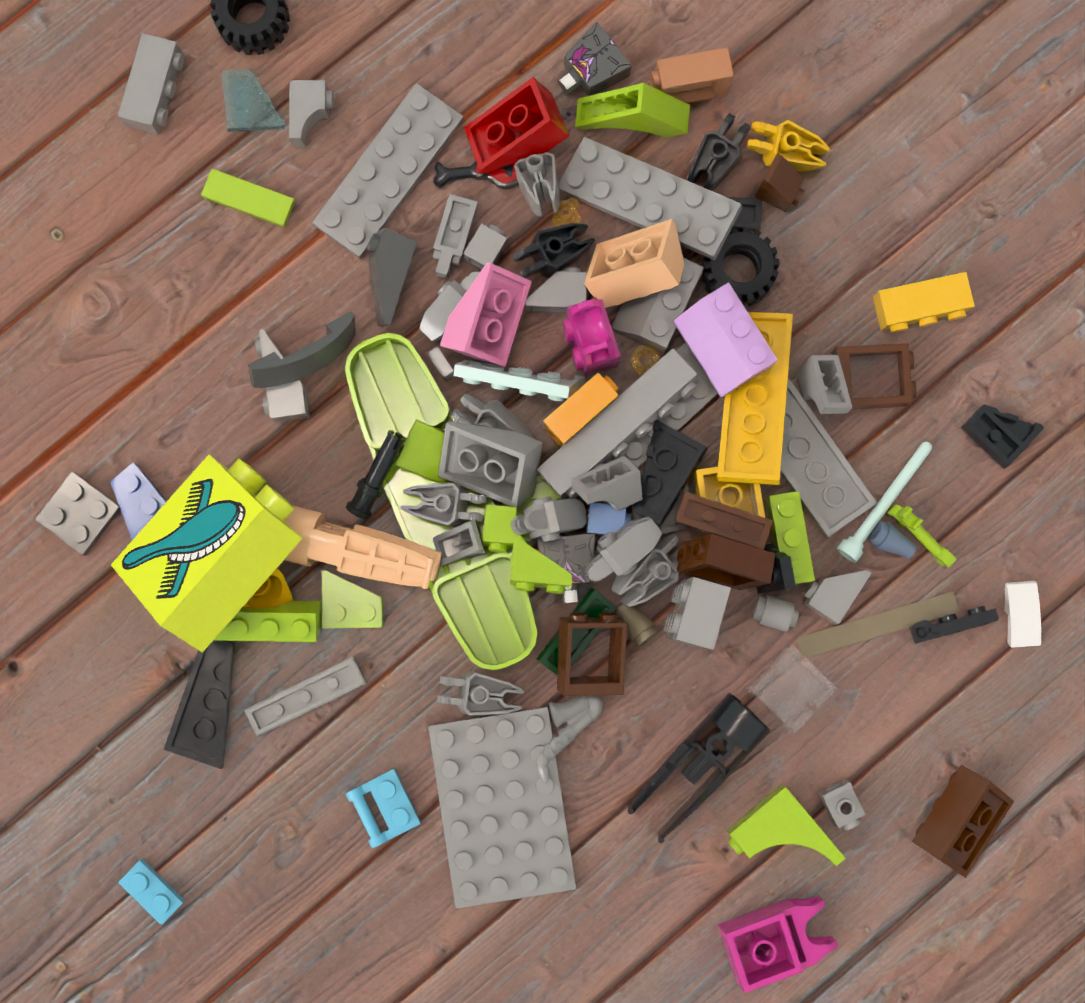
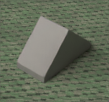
M475 520L468 521L433 537L436 551L442 552L440 566L486 553Z

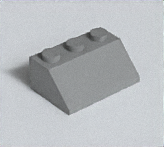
M683 258L684 268L679 285L669 290H662L643 298L639 297L622 303L611 326L612 331L664 354L676 329L673 320L684 312L704 267Z

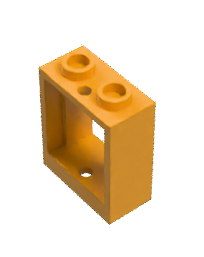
M597 373L543 420V429L561 448L618 397L616 392L618 390L617 385L607 375L603 378Z

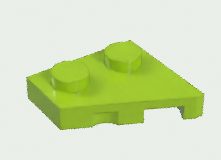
M321 571L322 629L383 627V597L329 571Z

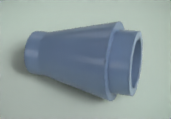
M878 522L869 537V542L874 544V548L902 556L906 559L911 558L917 547L916 543L907 538L890 522Z

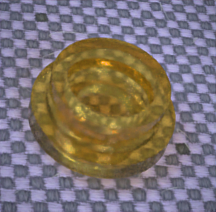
M642 345L633 351L630 363L635 372L643 375L660 360V355L655 348ZM642 356H647L650 358L651 363L644 366L640 363L639 359Z

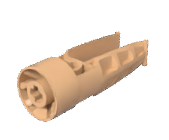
M293 506L295 508L294 511L285 520L303 538L284 559L285 561L311 567L316 560L337 566V571L341 573L399 585L417 586L428 589L430 580L436 581L442 556L441 551H434L418 543L355 524L354 529L331 524L326 522L325 513Z

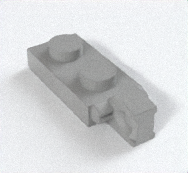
M449 194L433 247V259L439 260L435 271L437 277L448 279L452 264L459 266L475 218L478 201Z

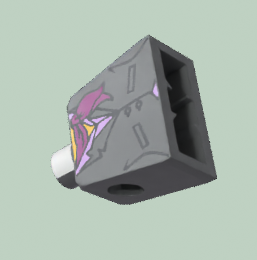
M596 22L566 53L564 66L568 73L558 79V84L567 95L579 86L587 96L595 95L629 77L632 65L599 23Z
M595 533L560 536L561 539L543 543L542 538H538L540 553L572 575L571 590H565V594H562V603L580 602L579 584L591 583V579L586 576L584 568L585 564L594 557Z

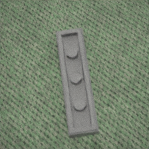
M353 656L244 711L256 737H259L367 684Z

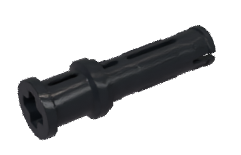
M393 430L387 432V436L366 477L358 481V489L352 501L346 504V509L351 514L362 519H369L372 512L370 510L376 499L380 498L383 494L382 484L403 443L406 441V438L398 432H395V435H393Z

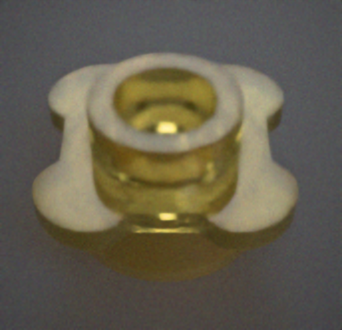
M570 197L568 200H560L559 209L554 213L552 219L555 227L581 222V216L578 215L579 200L577 198ZM568 210L569 213L565 215L563 211Z

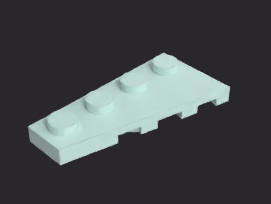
M463 360L456 363L453 375L462 377L463 382L469 384H480L482 381L491 383V387L494 389L508 390L509 387L520 389L519 393L524 395L547 394L548 399L554 401H565L566 398L571 397L585 384V376L575 375V379L565 380L561 379V373L548 371V373L532 375L531 369L521 367L509 368L508 372L504 371L502 366L472 360Z

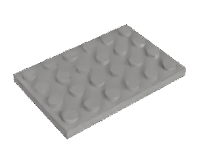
M548 706L429 725L428 729L455 908L575 890L576 884L556 756L548 763L549 775L548 782L543 783L536 764V759L540 752L553 739Z

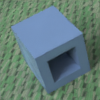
M590 503L586 534L595 533V535L604 536L610 531L616 532L631 521V514H626V507L616 511L610 504Z

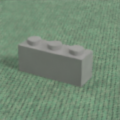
M142 33L118 113V118L125 126L159 135L161 127L166 125L169 99H173L176 92L175 78L177 72L181 71L184 65V54L177 42Z

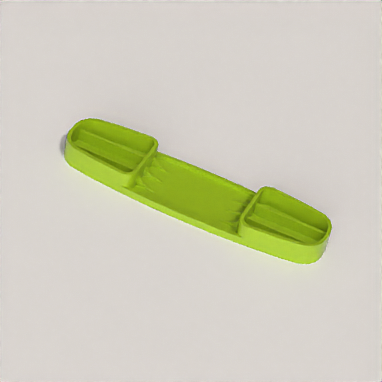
M392 333L374 336L358 344L348 355L345 373L364 439L368 443L373 460L389 430L394 431L393 435H395V432H398L407 438L416 419L444 432L447 422H457L452 418V412L427 366L411 342L403 336ZM394 461L383 482V487L406 540L436 551L433 537L455 527L414 516L401 509V505L418 506L421 502H426L422 501L419 496L404 494L403 490L417 485L440 483L397 466ZM445 479V481H444L443 484H445V483H453V482L448 481V480ZM465 488L468 494L482 495L478 492ZM487 497L486 503L482 504L467 502L466 512L480 513L484 515L485 521L486 504L495 505L490 497ZM483 521V522H476L477 525H478V529H479V532H480V535H481L482 542H483L484 521ZM484 546L485 554L445 566L439 565L436 581L430 580L429 588L454 636L470 660L483 669L497 670L513 665L528 656L536 645L538 632L527 591L516 590V585H510L512 548H507V552H492L488 550L489 546Z

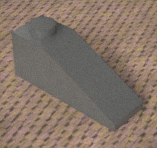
M386 228L381 229L377 234L373 233L367 250L371 251L368 261L377 325L380 327H386L391 324L417 244V240Z

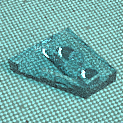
M252 70L222 71L227 132L284 129V120L274 109L270 98L260 87L259 81Z

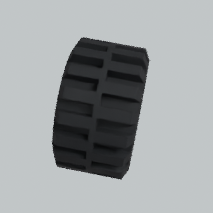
M211 0L210 5L213 10L210 12L215 26L228 46L232 45L233 49L239 53L242 49L246 55H252L253 51H256L258 55L264 54L263 49L266 48L272 51L275 49L274 43L276 41L281 44L284 40L282 33H288L289 26L287 22H290V15L285 0ZM259 3L266 6L264 14L256 22L243 24L236 21L237 13L245 5Z
M737 227L732 228L716 259L713 260L704 256L701 264L704 267L701 276L702 283L706 282L707 286L705 289L708 294L729 282L743 306L745 304L752 306L758 300H762L773 286L779 273L777 271L780 265L779 259L775 258L778 252L776 247L771 248L769 246L771 240L768 237L764 240L759 236L762 232L755 230L753 234L749 233L748 227H743L741 231H737ZM733 254H741L748 257L755 265V278L748 282L732 280L724 271V259Z

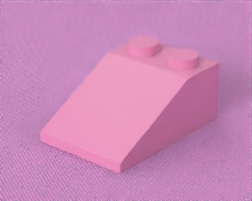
M487 262L450 314L440 346L482 362L506 367L532 281Z

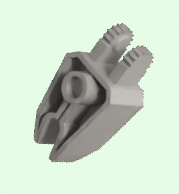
M546 152L519 159L514 168L519 187L531 210L537 216H542L540 206L544 203V196L545 202L551 203L554 213L557 212L560 206V188L555 156Z
M472 271L460 284L455 280L453 282L448 281L440 288L437 293L439 295L438 298L425 311L419 328L431 341L437 342L442 339L450 314L479 275V271Z
M464 394L460 399L461 403L478 415L477 419L459 408L454 409L451 415L459 423L515 431L534 438L525 423L498 400H490L485 404L474 398V396Z
M458 484L417 485L403 490L404 494L419 496L422 501H426L421 502L418 506L401 505V509L414 516L452 527L464 524L465 520L484 521V515L477 512L467 513L466 507L467 502L475 504L486 503L487 496L468 494L466 489Z
M544 497L534 500V506L524 509V515L514 517L510 524L514 533L519 535L529 533L531 540L542 538L543 543L561 539L560 534L582 528L588 522L584 503L576 498L552 501L551 497Z
M648 516L632 520L616 532L610 531L598 540L599 544L596 549L599 553L590 562L585 564L584 572L591 581L599 582V580L602 581V578H606L612 572H615L617 576L628 575L638 566L637 562L655 548L662 535L661 530L652 518Z
M675 533L664 537L650 553L637 562L638 566L631 573L625 576H616L611 590L618 595H622L627 591L620 600L622 604L634 606L646 602L678 581L679 572H677L676 568L679 563L677 561L679 549L669 557L666 556L679 541Z
M471 671L465 672L461 675V678L440 676L439 683L445 686H459L458 697L446 694L438 695L437 702L457 705L460 711L466 715L507 714L522 709L521 705L504 703L503 699L499 698L503 697L507 692L524 694V690L511 683Z

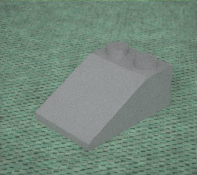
M449 421L445 426L438 476L509 506L519 507L534 495L543 442L515 431Z

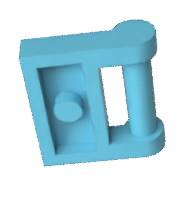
M395 768L345 793L348 801L353 802L370 837L368 842L372 849L421 824V820ZM369 791H371L389 828L383 832H380L363 797Z

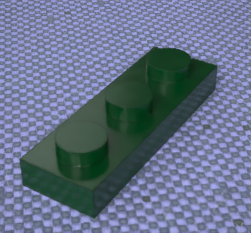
M591 588L572 613H586L588 617H599V613H613L617 607L594 588ZM601 628L572 629L571 666ZM559 630L536 658L556 675L558 670Z

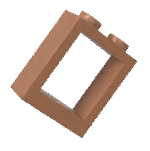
M728 47L659 59L656 62L655 71L651 72L652 82H649V85L687 104L727 97L734 77Z

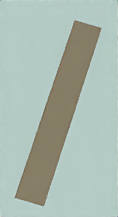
M951 591L797 637L802 657L806 659L900 631L923 620L930 622L947 615L960 613L954 592Z

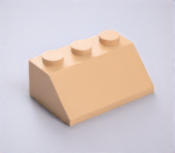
M670 219L596 245L584 285L594 298L603 300L605 308L621 305L626 301L639 297L643 298L649 294L669 290L679 285L684 268V260L674 220Z

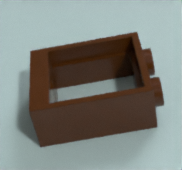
M909 343L836 347L831 352V355L839 356L852 404L851 410L906 407L913 403V399L916 398V383L911 381V369L914 368V354L912 351H909ZM897 354L900 396L852 398L849 357Z
M709 534L682 543L677 553V561L679 562L677 572L737 590H744L771 583L775 553Z
M578 612L570 613V617H560L557 690L564 696L624 695L627 622L617 617L616 613L611 612L599 613V617H588V614ZM610 628L608 676L570 677L572 629Z

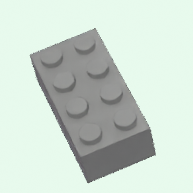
M695 577L683 580L681 584L675 585L671 602L675 603L674 611L672 614H667L663 626V631L667 632L666 639L701 649L714 650L731 588Z

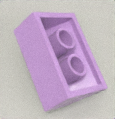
M729 282L703 297L673 320L721 398L770 369L778 361Z

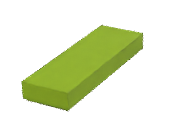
M212 168L201 193L204 199L283 228L286 227L295 204L294 198Z

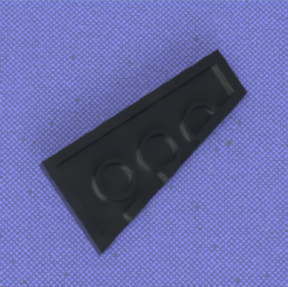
M213 640L203 653L198 650L164 750L219 769L224 767L235 643Z

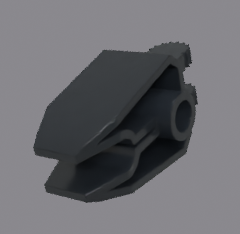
M729 113L717 132L715 130L706 132L690 167L687 181L695 184L702 174L707 173L709 177L703 187L711 191L717 188L742 160L740 145L747 136L751 126L745 123L740 127L733 141L727 139L724 136L734 124L736 117Z
M570 223L538 231L529 246L518 250L512 255L515 262L523 261L531 256L535 262L532 265L526 266L521 271L522 276L528 278L541 273L542 276L550 278L557 271H562L577 261L595 241L594 238L581 242L575 240V238L585 233L588 225Z

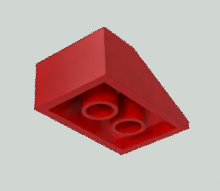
M534 77L464 127L478 168L482 173L514 164L519 159L527 158L534 154L546 153L569 137L553 94Z

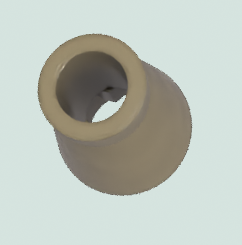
M623 604L616 610L620 618L627 622V633L631 642H636L639 647L658 633L654 628L656 624L637 607Z

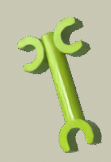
M895 504L887 514L898 521L897 525L904 528L906 526L933 554L932 557L940 566L943 567L945 565L949 568L957 560L955 556L942 547L921 526L923 520L912 513L913 509L906 506L902 508Z

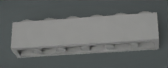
M674 349L670 350L537 469L540 476L562 500L577 497L578 494L572 488L571 479L607 464L614 457L616 459L622 457L630 448L628 444L636 437L641 439L647 435L652 429L651 424L659 417L661 419L667 417L675 408L673 404L681 397L686 399L694 393L698 387L696 385L698 383V374Z

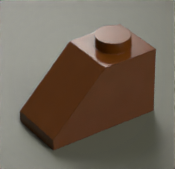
M777 153L755 197L787 212L791 204L797 206L805 191L800 188L804 178L782 155Z

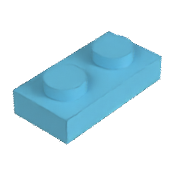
M143 858L118 882L160 925H163L185 902Z

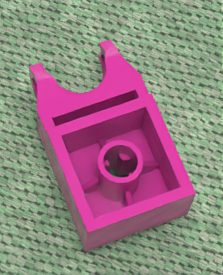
M593 298L568 306L567 316L563 320L564 326L562 327L567 343L573 342L574 345L572 359L576 371L582 370L583 375L587 377L618 367L621 355L603 300Z
M817 896L807 899H786L717 925L736 983L745 993L803 972L802 969L815 965L827 953L838 947L837 940H834L832 936L811 938L806 936L805 928L807 922L819 910L825 907L822 898ZM760 945V951L756 952V948Z

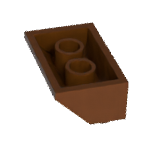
M961 765L951 775L947 788L941 797L937 798L934 802L931 813L925 822L918 827L912 842L966 878L1014 801L991 781Z

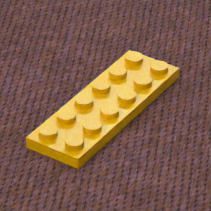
M748 312L778 361L770 369L725 395L717 479L723 482L780 485L793 314Z

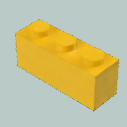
M967 272L879 290L873 296L880 330L890 329L891 333L905 331L909 329L908 325L919 323L920 327L933 325L938 322V318L948 317L949 321L966 317V312L975 307Z

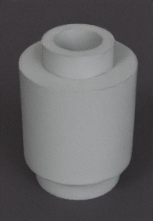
M766 595V597L758 596L752 619L758 620V624L787 632L789 627H795L799 611L795 610V603Z

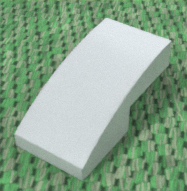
M1037 582L1005 583L1004 611L1008 615L1007 643L1011 648L1040 646L1041 613Z

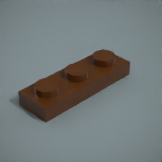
M684 492L674 522L764 550L773 520Z

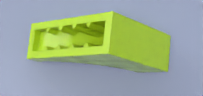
M640 83L579 98L575 127L583 131L599 128L630 129L668 138L688 134L690 105L648 84Z
M782 784L726 830L731 836L727 842L738 855L744 852L749 859L764 849L783 844H796L812 848L825 855L836 867L846 859L786 786Z

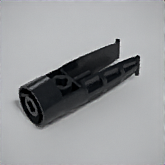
M729 692L667 758L634 801L628 804V814H633L697 747L700 752L681 771L685 778L695 785L713 764L718 768L658 832V842L663 843L664 837L679 826L712 795L771 730L747 706ZM713 721L719 728L707 734L704 747L696 738ZM717 739L720 742L721 739H724L725 749L720 751L718 748L717 751H714L712 741ZM737 744L743 750L725 768L724 764L720 761L728 759L733 753V747Z

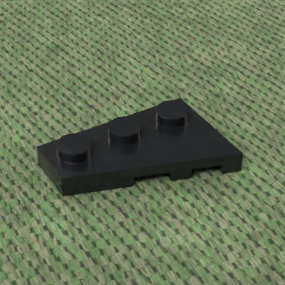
M655 420L652 428L651 443L648 445L646 454L647 460L644 473L641 475L643 500L636 502L633 510L643 517L649 516L655 524L661 527L708 449L699 442Z

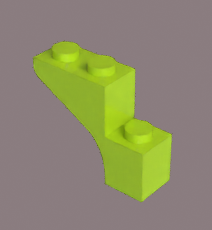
M486 504L483 546H489L488 550L492 552H507V548L513 549L510 585H516V590L534 591V587L546 588V592L551 594H565V590H571V573L528 545L519 534L514 533L510 523L517 515V507Z

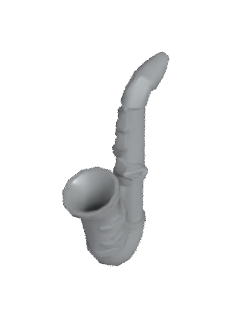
M575 696L565 702L549 703L550 714L555 726L558 728L564 722L567 723V726L558 732L559 735L554 737L550 744L545 745L544 750L540 752L536 759L537 770L543 783L548 782L549 761L577 737V734L590 723L595 722L602 713L603 702L600 696Z

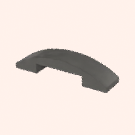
M349 312L326 324L327 336L283 359H280L274 351L249 364L251 385L254 388H265L291 383L305 378L333 362L349 346L356 335L355 315Z

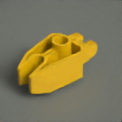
M789 120L777 126L758 121L752 123L751 131L767 137V140L764 142L758 139H750L747 143V148L763 154L762 159L766 166H771L777 153L782 155L796 171H814L826 166V162L812 155L822 156L830 150L828 145L819 136Z

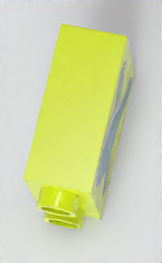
M210 454L111 564L161 627L202 653L303 539L285 521L295 508L269 485L266 484L264 486L267 481L240 458L227 469Z

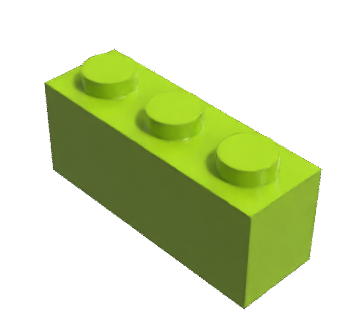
M799 491L766 497L764 502L767 519L773 520L770 528L771 542L778 547L780 552H784L791 557L795 584L815 581Z

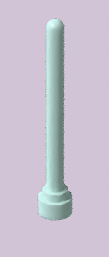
M923 442L854 536H849L847 540L843 539L836 548L847 560L856 563L862 556L864 541L931 452V443Z

